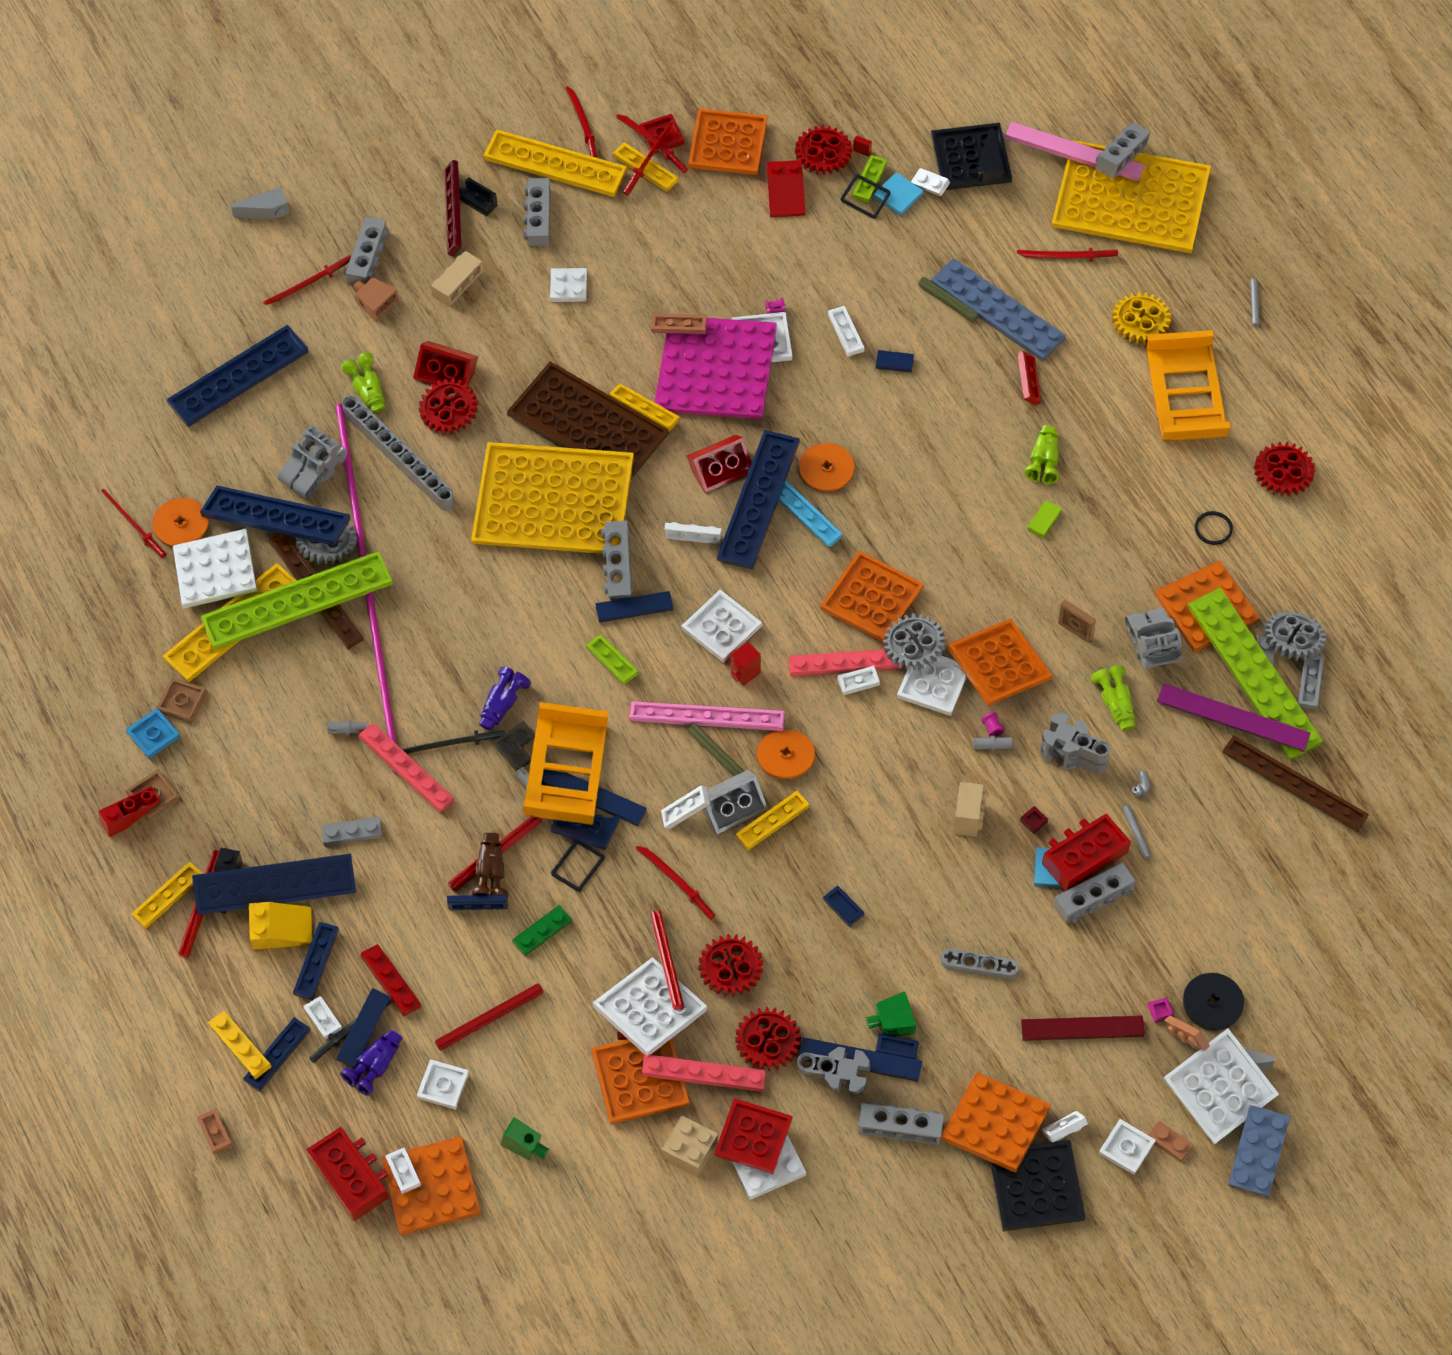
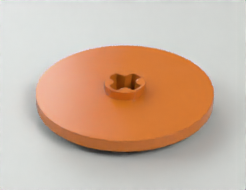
M821 443L810 447L803 453L799 462V473L802 480L809 487L822 492L836 491L846 486L851 481L855 468L851 454L845 448L832 443Z
M176 498L158 508L153 517L152 525L156 537L162 543L173 547L174 545L201 539L208 529L209 518L201 516L200 511L203 506L199 502L189 498Z
M794 730L774 731L765 736L757 748V761L762 770L768 775L779 779H793L805 774L812 767L815 759V749L810 739Z

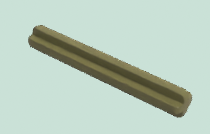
M922 277L919 280L918 285L970 321L974 322L978 318V312L927 278Z
M697 724L689 727L688 732L733 776L745 772Z

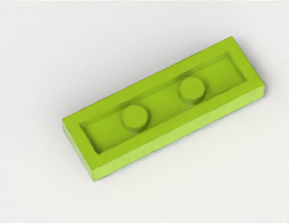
M871 155L861 176L878 184L887 166V159ZM859 179L852 198L869 203L876 187Z
M601 634L586 645V649L623 685H626L638 675V670Z

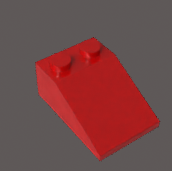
M802 160L767 162L770 218L805 216Z

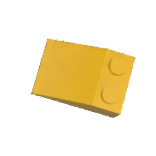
M274 902L249 904L250 942L253 950L311 945L313 940L311 907Z

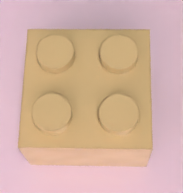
M960 782L953 834L977 837L978 830H982L986 792H983L982 784Z
M681 1116L662 1148V1159L699 1177L718 1144V1133Z

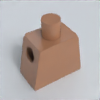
M371 278L366 284L359 280L353 286V289L357 291L356 299L358 305L374 321H377L398 301L397 289L375 278Z

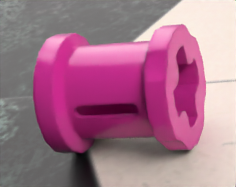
M783 298L777 301H765L767 314L786 313Z
M996 712L988 713L981 719L989 731L988 735L990 738L994 735L997 737L1005 731L1004 726L1000 725L997 719L998 715Z

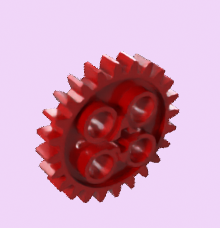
M824 125L821 126V129H818L817 126L814 127V130L808 128V133L802 132V137H798L795 147L796 160H802L804 170L809 168L810 173L816 170V175L820 171L825 175L826 171L832 174L833 170L839 172V167L844 169L845 164L849 163L852 153L851 140H848V135L843 136V131L837 132V127L831 130L830 125L827 129L824 128Z
M445 378L443 384L438 380L437 386L431 384V390L425 389L427 395H421L424 401H419L421 406L419 412L425 426L428 425L430 430L435 429L436 433L442 430L443 435L449 431L452 435L453 430L460 433V427L466 430L465 424H472L470 418L476 419L475 413L478 412L476 406L479 404L476 400V394L472 387L469 388L467 383L463 385L461 380L455 383L454 378L448 383Z
M1281 442L1278 443V446H1275L1273 443H1271L1270 448L1265 446L1264 451H1260L1259 456L1256 457L1254 465V475L1257 476L1256 481H1262L1261 487L1267 486V492L1271 489L1274 490L1273 495L1280 492L1281 497H1283L1284 493H1287L1290 497L1291 492H1294L1295 495H1298L1299 490L1304 492L1305 487H1310L1315 474V463H1311L1312 457H1307L1308 451L1302 453V446L1296 449L1295 443L1289 446L1288 442L1285 443V446H1282Z
M727 934V939H723L720 935L718 942L712 939V946L706 944L707 951L702 950L701 955L703 957H699L700 965H698L699 971H702L700 972V978H705L704 985L710 983L709 990L711 991L716 988L717 995L724 991V997L727 996L728 992H731L732 997H735V992L737 991L742 996L743 989L750 992V985L756 987L755 980L760 981V974L763 973V968L761 967L763 966V960H761L762 953H757L758 946L752 947V940L746 943L745 936L738 940V934L734 936V939H731L729 934ZM725 950L729 954L731 965L734 966V973L738 980H735L733 977L731 966L728 964V958L724 952ZM738 951L742 954L739 956H735L732 953ZM715 958L723 959L721 962L714 961ZM747 969L748 972L741 973L739 972V970ZM722 975L729 976L728 979H721L720 977Z
M768 1007L765 1008V1012L758 1008V1014L750 1011V1018L744 1016L745 1023L739 1022L740 1029H736L737 1037H735V1043H738L736 1049L738 1051L741 1050L740 1057L746 1056V1064L752 1061V1068L757 1064L760 1065V1070L764 1066H767L768 1071L771 1070V1066L779 1070L780 1063L786 1067V1060L792 1062V1055L797 1056V1049L800 1048V1042L798 1041H801V1035L798 1034L800 1033V1028L795 1027L796 1020L790 1022L791 1015L789 1014L784 1017V1010L778 1014L776 1007H774L772 1012H769ZM761 1024H767L769 1027L763 1029L759 1026ZM782 1032L787 1034L785 1037L777 1036L778 1033ZM756 1040L759 1044L751 1045L750 1042ZM775 1049L777 1053L769 1054L767 1051Z

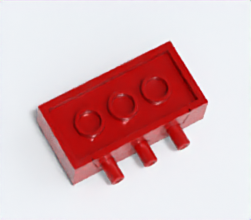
M1107 813L1090 824L1086 819H1082L1079 822L1082 829L1076 833H1073L1070 828L1066 829L1064 834L1067 838L1060 843L1055 838L1049 840L1048 844L1052 848L1044 852L1042 865L1064 891L1079 885L1128 853L1131 841Z
M339 1127L307 1148L306 1151L309 1159L351 1219L356 1221L389 1199L385 1187L380 1182L388 1176V1173L383 1169L375 1174L369 1166L377 1160L375 1154L372 1153L363 1158L358 1149L366 1145L365 1140L361 1137L352 1143L342 1127Z

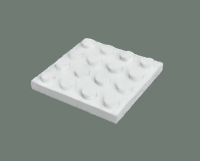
M246 529L173 546L183 609L257 592Z
M653 957L593 1002V1008L647 1056L651 1055L707 1011V1005L679 980L683 1009L674 1010L663 966Z
M1228 1028L1209 1042L1210 1047L1208 1049L1197 1051L1163 1077L1164 1081L1213 1144L1217 1143L1246 1120L1250 1105L1262 1108L1279 1095Z

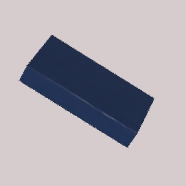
M878 350L876 369L912 373L914 354Z
M836 886L823 897L824 902L849 927L864 916L862 909L839 886Z
M879 1033L875 1051L916 1059L919 1041Z

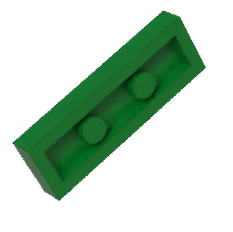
M558 905L513 938L512 942L524 956H527L569 925L572 919Z

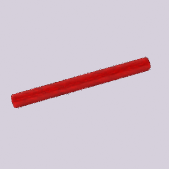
M530 816L499 842H501L502 854L542 822V818ZM478 859L448 882L451 890H458L476 875Z
M218 850L212 852L205 873L214 872L219 854ZM196 902L178 952L179 956L184 958L190 956L204 915H197Z
M660 910L652 911L651 920L672 1008L674 1010L683 1009V1000L662 913Z
M537 983L435 1040L437 1048L442 1051L544 993L542 987Z

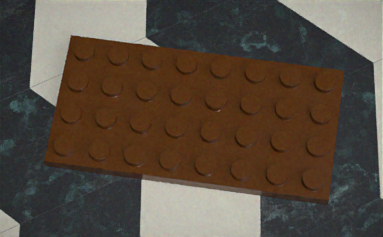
M551 361L507 411V416L562 448L634 453L631 479L669 435V429Z

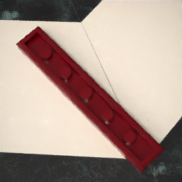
M452 160L444 169L447 253L450 256H454L462 247L458 161Z
M1143 1015L1021 1019L1022 1041L1144 1037L1145 1035Z

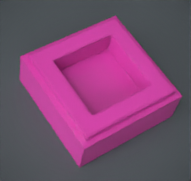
M1167 997L1149 1002L1147 1005L1154 1023L1164 1021L1168 1016L1174 1017Z

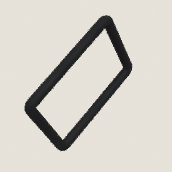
M855 174L842 195L841 201L871 218H876L891 192L875 182ZM857 177L887 193L874 215L845 200Z
M575 840L551 871V875L576 891H580L603 862L605 856L587 844ZM577 844L601 857L579 887L555 873Z

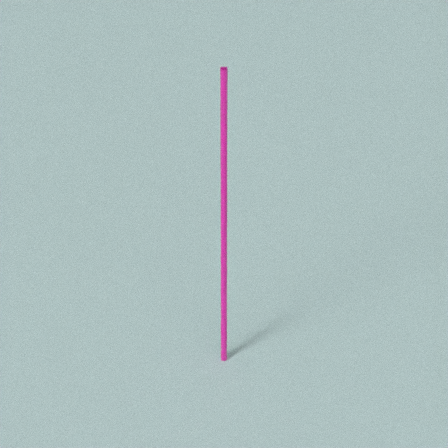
M336 404L341 445L347 450L344 464L359 558L367 554L342 404ZM373 592L365 596L387 734L397 744Z

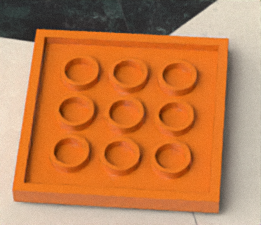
M698 108L688 168L758 176L768 116Z
M858 551L820 605V610L883 642L885 640L884 634L887 633V627L892 628V622L898 623V618L903 619L924 588V583Z
M1217 561L1155 590L1154 595L1169 617L1173 618L1175 626L1193 652L1201 650L1212 643L1187 605L1220 587L1247 627L1260 620V617L1221 561Z
M1011 618L952 642L947 647L987 706L1051 680L1053 676Z
M673 1038L651 1055L678 1058ZM628 1039L591 1048L610 1125L690 1106L683 1081L642 1076L644 1054Z
M976 1072L945 1127L941 1140L1016 1173L1051 1109V1104Z
M462 1136L406 1150L421 1186L403 1194L398 1187L386 1156L381 1157L383 1167L388 1173L386 1179L400 1235L481 1214Z

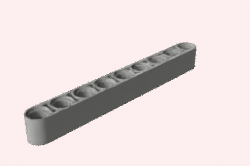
M351 395L346 396L342 400L345 417L439 508L450 510L454 507L453 490L360 400Z

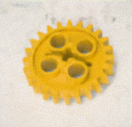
M1140 292L1137 293V296L1131 293L1130 298L1125 295L1123 300L1119 299L1118 304H1115L1112 313L1113 328L1118 329L1117 334L1123 333L1122 339L1129 337V342L1134 339L1136 344L1142 341L1143 345H1145L1148 335L1165 334V332H1168L1171 323L1170 308H1165L1166 302L1160 303V297L1155 300L1154 294L1148 297L1147 292H1145L1144 296H1141Z

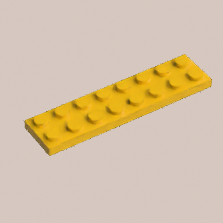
M497 129L483 155L484 160L611 197L616 196L627 172V166Z
M276 563L256 579L257 592L236 596L222 608L297 580ZM202 623L162 657L168 665L189 683L239 641L214 650Z

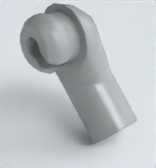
M1147 771L1138 773L1140 783L1132 789L1136 797H1143L1151 788Z

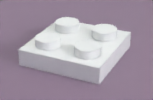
M551 268V302H586L587 268Z
M430 1059L417 1093V1099L456 1110L469 1076V1070Z
M1119 1119L1100 1149L1099 1155L1135 1175L1156 1140Z

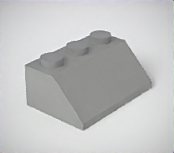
M749 770L709 788L710 805L702 809L716 834L769 810L756 775Z

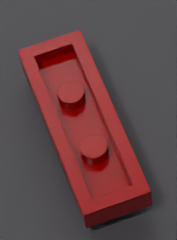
M1021 351L1017 355L1024 400L1038 405L1041 403L1035 357Z

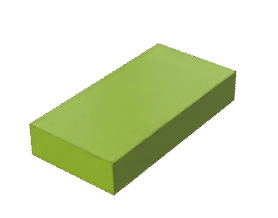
M1045 500L1028 525L1027 531L1044 538L1062 512V508Z

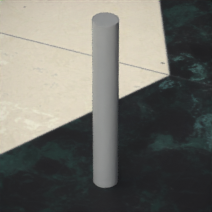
M1253 278L1250 280L1252 326L1258 327L1260 325L1258 280Z
M1129 805L1124 806L1122 809L1145 860L1152 857L1133 812Z

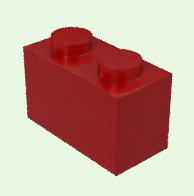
M749 642L731 654L732 678L744 686L761 673V654Z

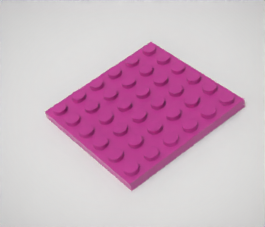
M707 318L706 334L666 333L654 403L672 413L763 419L777 323Z

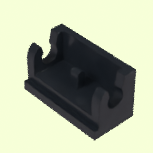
M468 177L465 180V188L460 187L459 189L460 201L487 217L498 205L496 193Z

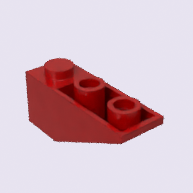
M152 786L99 810L100 823L108 837H111L129 828L161 801Z

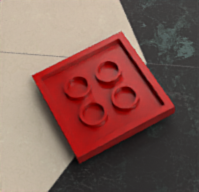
M734 1098L714 1156L774 1174L793 1116Z

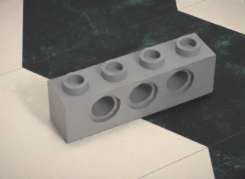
M1132 123L1128 128L1125 127L1121 135H1117L1114 141L1097 155L1095 170L1114 179L1147 146L1151 131L1135 123Z
M528 179V186H525V196H528V200L524 201L525 211L528 212L524 214V225H527V229H524V239H527L528 247L549 246L550 179Z
M365 217L345 273L347 284L354 285L359 280L366 284L371 278H374V269L378 267L379 255L384 250V240L389 236V228H387L385 220Z
M628 521L605 522V528H602V539L606 541V546H603V558L606 557L607 565H603L604 576H607V583H604L605 595L608 594L610 600L633 597ZM614 538L621 539L620 544L617 546L611 545V541ZM616 556L622 558L619 564H613L612 559ZM621 575L622 580L619 583L613 582L614 576Z
M1121 863L1055 896L1054 907L1065 924L1071 921L1076 922L1087 913L1092 914L1105 904H1112L1118 897L1122 895L1125 897L1131 894L1136 881L1125 864ZM1113 884L1117 887L1111 888L1108 885ZM1098 893L1100 896L1095 897L1091 894ZM1079 901L1083 905H1076L1074 902Z
M874 1102L862 1103L858 1134L940 1145L944 1114H940L937 1111L923 1112L916 1108L901 1109L895 1105L879 1106ZM884 1117L886 1120L884 1122H878L876 1118ZM902 1119L906 1121V1124L899 1125L896 1121ZM919 1122H923L927 1126L924 1128H920L916 1124Z

